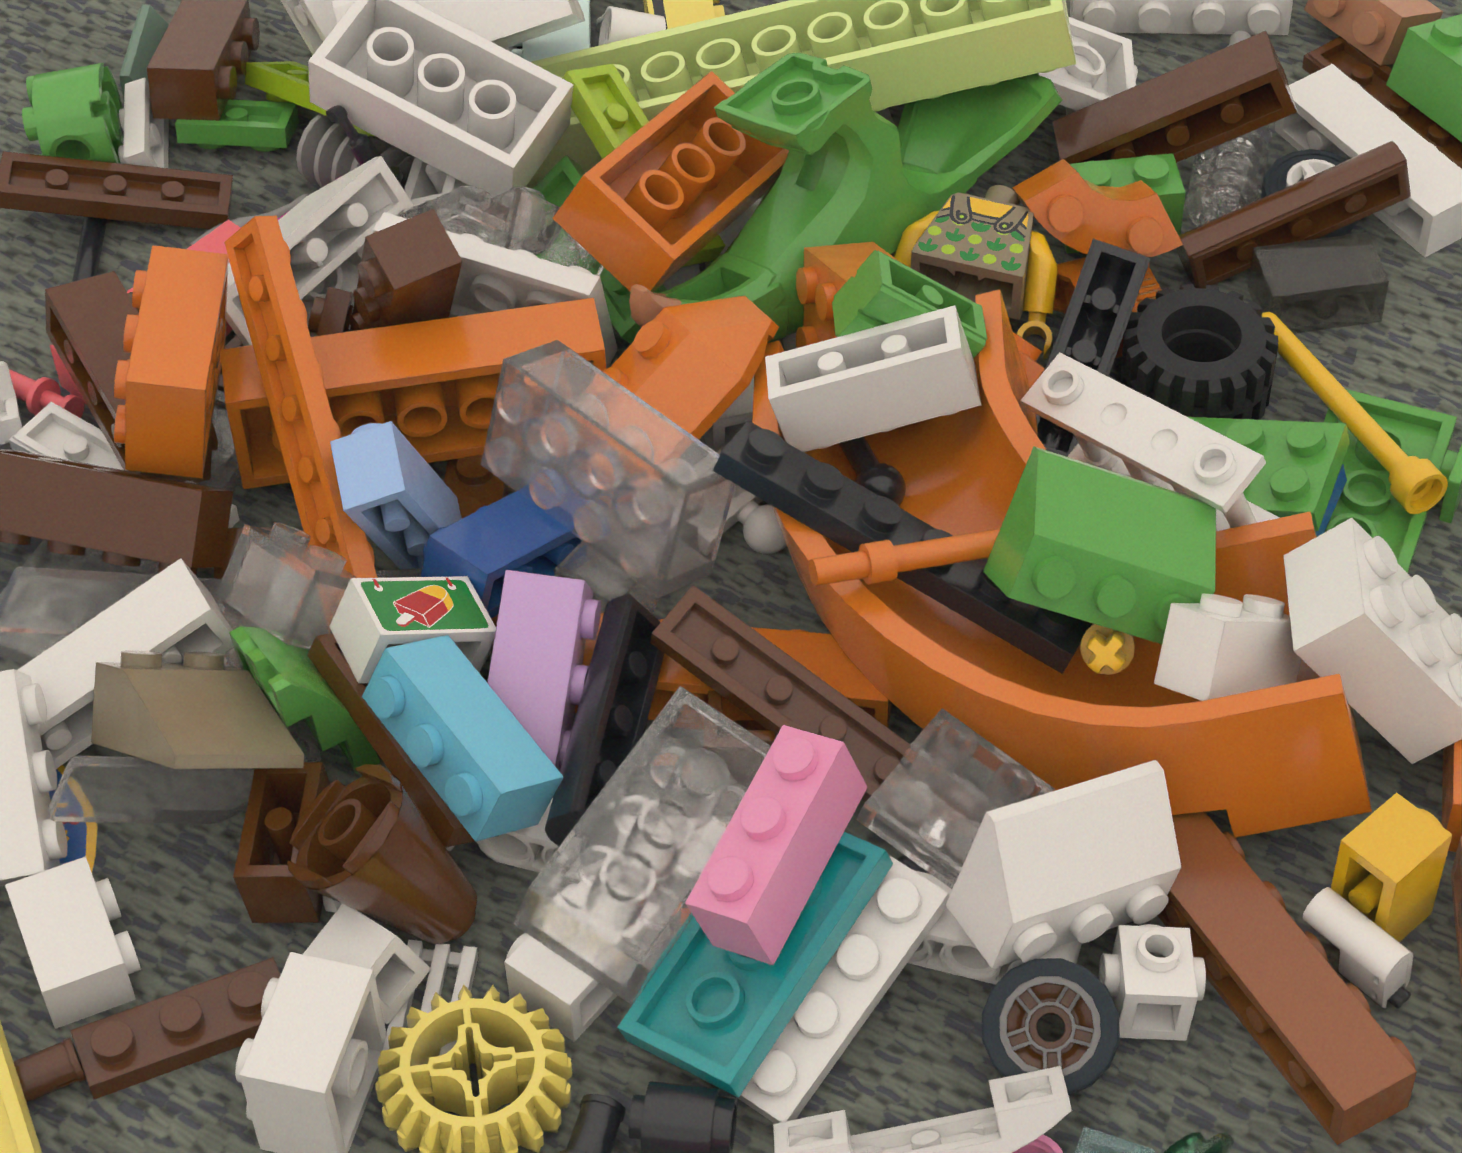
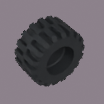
M1193 284L1180 285V290L1172 291L1169 288L1156 292V300L1145 298L1138 304L1137 312H1132L1124 332L1119 381L1121 384L1186 417L1261 420L1265 413V407L1269 406L1278 351V336L1274 335L1275 326L1271 318L1262 317L1263 309L1255 302L1245 303L1243 301L1244 295L1233 290L1229 293L1219 291L1218 286L1206 285V289L1195 288Z

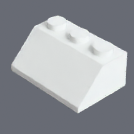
M1156 760L986 812L948 898L946 907L991 969L1020 959L1023 962L1039 959L1050 949L1076 940L1080 943L1090 942L1101 936L1108 929L1132 921L1135 924L1146 923L1164 910L1169 900L1167 895L1181 869L1164 769Z

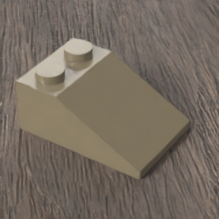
M121 651L120 663L96 662L91 743L173 769L303 768L304 753L250 672L224 665V654L184 652L183 664L162 663V653Z

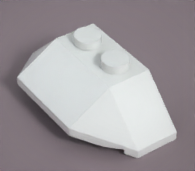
M382 156L374 157L306 196L278 220L283 240L287 243L290 250V265L299 298L304 303L307 311V326L315 297L325 298L328 287L352 293L357 289L359 278L357 266L362 260L365 237L374 233L373 229L383 212L406 219L411 218L414 204ZM229 262L226 321L243 345L249 346L252 345ZM309 332L310 337H314L317 335L315 333Z

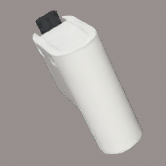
M1326 887L1317 893L1307 905L1302 918L1303 921L1340 950L1339 973L1382 1008H1386L1387 1001L1397 1009L1400 1008L1411 996L1406 987L1411 977L1413 953L1330 887Z

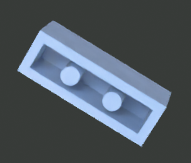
M392 421L383 424H365L353 430L351 435L330 441L343 511L407 577H421L424 563L423 548L429 535L441 527H447L462 519L457 496Z

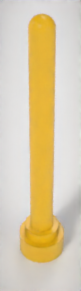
M1262 313V317L1271 318L1275 326L1274 335L1278 336V354L1342 423H1346L1347 428L1389 472L1388 480L1391 484L1390 492L1392 496L1410 514H1420L1435 506L1447 490V478L1430 460L1408 456L1274 313Z

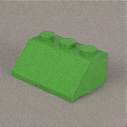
M1033 446L983 572L1008 598L1162 644L1171 603H1200L1202 594H1214L1216 508L1199 499Z

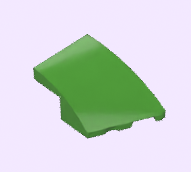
M240 626L229 632L241 669L250 672L276 713L278 712L286 727L303 719L322 752L338 744L356 774L359 773L355 770L357 767L365 764H380L375 749L307 654L310 649L286 634L264 628Z

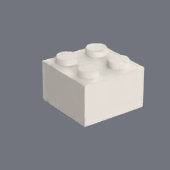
M290 952L280 978H271L266 986L261 1005L262 1021L255 1038H247L238 1054L235 1076L236 1080L242 1083L247 1100L246 1115L253 1122L258 1143L262 1150L275 1153H348L379 1073L377 1062L387 1036L374 971L370 968Z

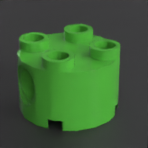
M104 63L36 74L26 78V88L31 106L22 109L23 124L28 140L39 141L42 154L39 155L120 163L118 148L123 145L124 136H122L120 128L119 110L123 106L113 75L108 66L103 67Z

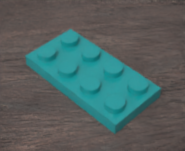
M843 833L774 965L713 946L693 916L617 1028L626 1041L739 1098L893 866L887 851L849 833Z

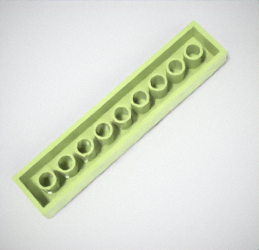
M789 0L531 62L560 78H563L565 73L570 70L613 63L648 121H650L711 71L736 93L749 80L785 55L791 53H803L826 59L828 67L833 69H839L845 65L868 74L873 89L869 100L872 110L875 112L882 111L888 107L923 99H934L945 94L979 86H990L1001 81L1031 74L1051 72L1057 68L1075 65L1076 59L1066 0ZM572 108L570 125L525 189L532 190L565 155L580 164L585 173L602 160Z

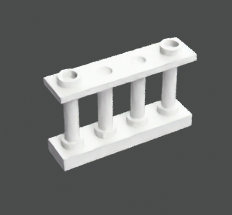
M1060 352L1020 400L1024 408L1074 434L1078 444L1068 455L1069 458L1199 499L1216 508V531L1280 518L1247 501L1243 493L1266 464L1263 455Z

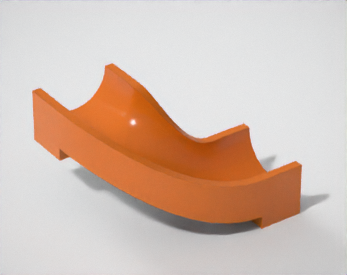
M1000 289L975 295V302L981 305L983 309L987 334L985 347L974 357L981 406L962 410L952 415L940 416L898 427L888 432L864 436L879 463L893 466L904 478L906 492L899 507L935 529L946 531L953 536L1000 529L1033 446L1046 450L1038 438L1036 413L1024 408L1020 401L1030 387ZM778 340L767 343L765 355L754 375L752 423L762 429L775 432L785 441L768 399L765 360L766 356L784 352ZM839 444L804 452L820 462L834 466L842 475L855 482L857 475ZM772 506L798 576L818 616L843 652L874 687L914 723L961 756L1013 783L1046 794L1156 760L1164 769L1172 815L1226 810L1235 838L1372 812L1354 710L1347 703L1340 674L1320 677L1301 659L1295 683L1201 701L1154 684L1162 644L1133 636L1135 643L1134 657L1129 666L1121 672L1107 675L1097 674L1092 671L1082 658L1080 644L1064 673L1061 674L898 578L893 581L866 584L862 578L814 586L809 574L810 559L851 553V551ZM1311 511L1216 531L1214 594L1237 599L1243 602L1245 594L1273 598L1284 602L1283 613L1290 615L1283 555L1317 537Z

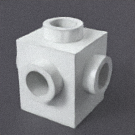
M1154 924L1118 926L1112 954L1102 953L1099 980L1108 988L1119 1013L1120 1038L1187 1040L1197 1001L1203 1000L1206 983L1204 959L1193 957L1190 928L1161 927Z

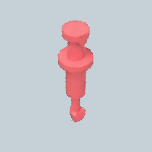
M9 369L16 398L26 402L27 409L31 414L36 416L50 402H53L79 418L83 415V399L73 394L65 397L62 396L59 383L48 377L33 380Z

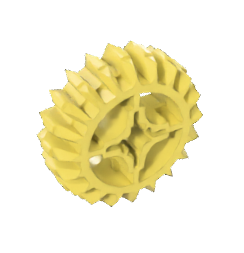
M464 984L458 994V1000L447 1003L442 996L435 992L431 1000L432 1011L429 1013L410 1006L409 1014L406 1016L408 1028L391 1027V1033L388 1036L389 1049L380 1051L377 1062L380 1076L375 1084L377 1099L384 1106L382 1107L383 1121L386 1127L389 1128V1131L397 1130L398 1143L404 1151L408 1152L419 1148L420 1153H519L518 1146L521 1145L528 1150L539 1153L544 1145L543 1132L557 1133L562 1123L560 1109L568 1108L570 1103L571 1085L568 1082L569 1078L572 1077L571 1058L567 1057V1053H564V1037L559 1029L549 1028V1017L545 1014L544 1009L540 1008L527 1013V1003L521 993L505 1004L501 1003L500 993L494 985L486 992L483 999L472 998L471 992ZM457 1040L450 1051L439 1055L441 1047ZM471 1063H475L477 1067L480 1093L477 1097L472 1094L469 1069ZM511 1103L510 1105L506 1106L505 1108H503V1109H501V1110L495 1112V1111H496L498 1108H500L502 1105ZM443 1111L454 1112V1113L459 1114V1115H461V1116H456V1115L448 1114V1113H445V1112H443Z

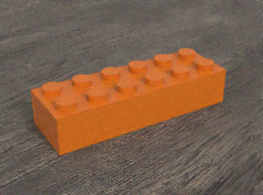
M594 298L311 337L316 359H318L323 368V384L333 419L339 426L341 438L351 435L353 430L362 425L370 423L383 424L392 421L427 463L579 441L580 399L591 389L595 378L606 369L605 347ZM253 345L220 349L225 404L243 489L290 483Z

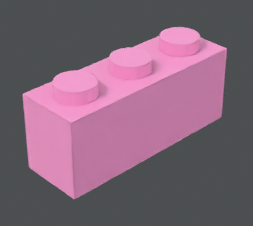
M785 725L781 727L685 902L713 946L774 965L868 788L844 742Z

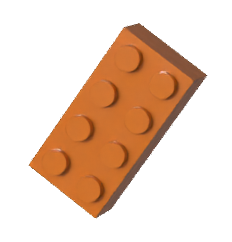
M712 71L587 171L552 218L630 292L631 287L636 284L646 287L651 292L659 288L760 199L781 174L789 152L788 149L761 142L732 128L730 124L717 117L714 107L721 101L728 99L735 92Z

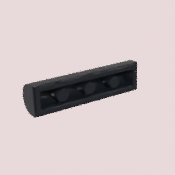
M1096 239L1092 240L1046 368L1060 352L1109 377L1151 258ZM1036 414L1038 438L1046 450L1068 457L1078 444L1074 434Z
M630 593L612 599L605 607L560 771L564 778L553 796L545 825L546 835L554 844L577 854L596 855L614 850L665 654L651 644L652 632L661 622Z

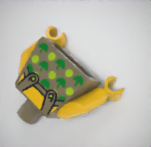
M994 185L987 190L984 198L960 192L953 194L948 198L940 211L929 213L909 225L903 231L894 258L975 302V295L1000 289L1009 318L1020 320L1022 312L1029 311L1028 322L1018 329L1017 335L1024 339L1031 334L1041 335L1046 341L1043 359H1046L1051 354L1053 348L1052 332L1046 325L1047 313L1053 314L1058 272L1057 263L1046 237L1037 231H1033L1034 213H1031L1028 207L1019 206L1020 200L1014 190L1004 185Z

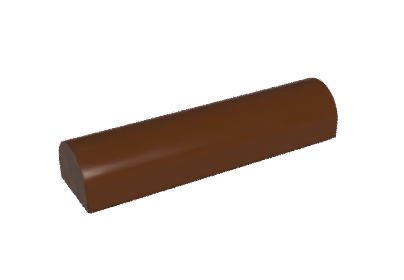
M1389 141L1178 235L1183 245L1176 249L1187 276L1195 288L1205 289L1206 285L1219 283L1409 198L1411 192L1407 159L1393 141Z

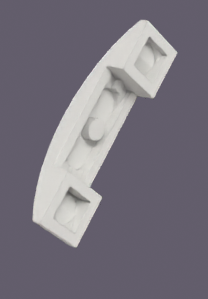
M1061 1066L989 1080L994 1107L852 1136L845 1110L773 1124L775 1153H1013L1050 1130L1072 1110Z

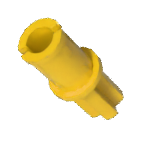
M1093 624L1082 637L1080 650L1084 662L1092 671L1097 674L1111 675L1119 673L1129 666L1134 657L1135 643L1133 635Z

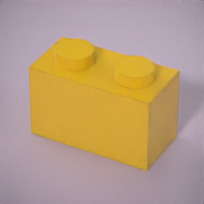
M1396 792L1341 840L1331 889L1400 942L1432 914L1452 834L1442 827L1433 814L1415 807Z

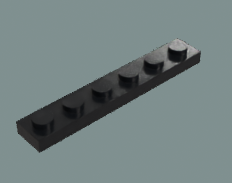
M749 420L746 421L721 451L713 469V472L851 552L859 551L861 544L882 540H890L894 546L953 536L946 531L935 529L901 509L891 499L878 496L842 475L834 466L814 459L785 442L775 432L762 429ZM987 558L898 573L897 578L1061 674L1064 673L1080 646L1086 630L1092 625V623L1008 598L983 572L988 560Z

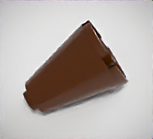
M365 764L355 768L362 777L354 780L347 786L336 779L325 787L307 807L292 833L290 844L298 850L296 864L287 860L289 872L306 888L430 944H442L464 935L475 919L476 891L400 780L382 765Z

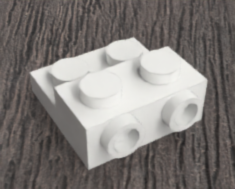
M1069 17L1076 64L1057 68L1047 73H1039L1040 76L1052 80L1058 94L1062 98L1059 105L1066 107V115L1136 86L1138 69L1134 65L1132 40Z

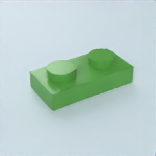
M228 100L219 121L177 119L175 122L177 143L196 144L204 149H217L225 145L250 146L252 149L261 152L287 148L299 123L297 104L292 102Z

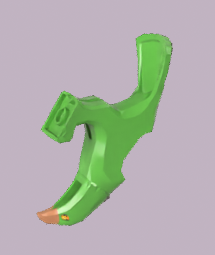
M803 53L785 55L745 83L744 87L728 99L721 101L714 107L717 117L730 124L732 128L768 145L789 150L779 178L764 195L750 219L725 253L720 254L702 272L686 282L661 293L651 292L639 284L632 286L629 298L632 319L642 327L652 321L664 307L746 296L779 326L774 338L767 343L782 340L787 335L796 333L798 327H803L804 305L800 303L796 290L797 270L804 267V247L874 242L886 252L892 254L897 250L902 233L909 225L933 211H940L951 195L959 192L965 194L976 183L979 176L1026 140L1059 105L1062 98L1051 79L1036 73L1001 81L990 86H979L945 94L934 99H923L905 103L897 129L896 125L872 110L869 99L873 89L868 74L845 65L839 69H833L828 67L826 59Z

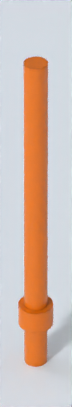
M1000 529L894 546L890 540L864 543L860 545L857 552L810 559V579L814 586L862 578L866 584L896 580L899 572L989 558Z

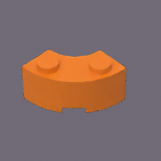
M1062 159L1012 187L1021 203L1028 207L1031 213H1034V218L1052 236L1084 254H1088L1093 239L1146 257H1154L1183 245L1157 193L1142 180L1122 187L1097 186L1083 179L1065 159Z

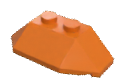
M746 296L664 307L652 321L641 327L631 345L611 367L603 370L595 378L591 389L580 399L578 480L593 497L612 508V511L620 507L623 500L636 497L662 481L749 386L765 355L767 342L774 338L779 326Z

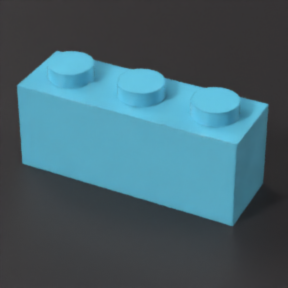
M449 635L385 648L362 698L475 842L538 825L564 777Z

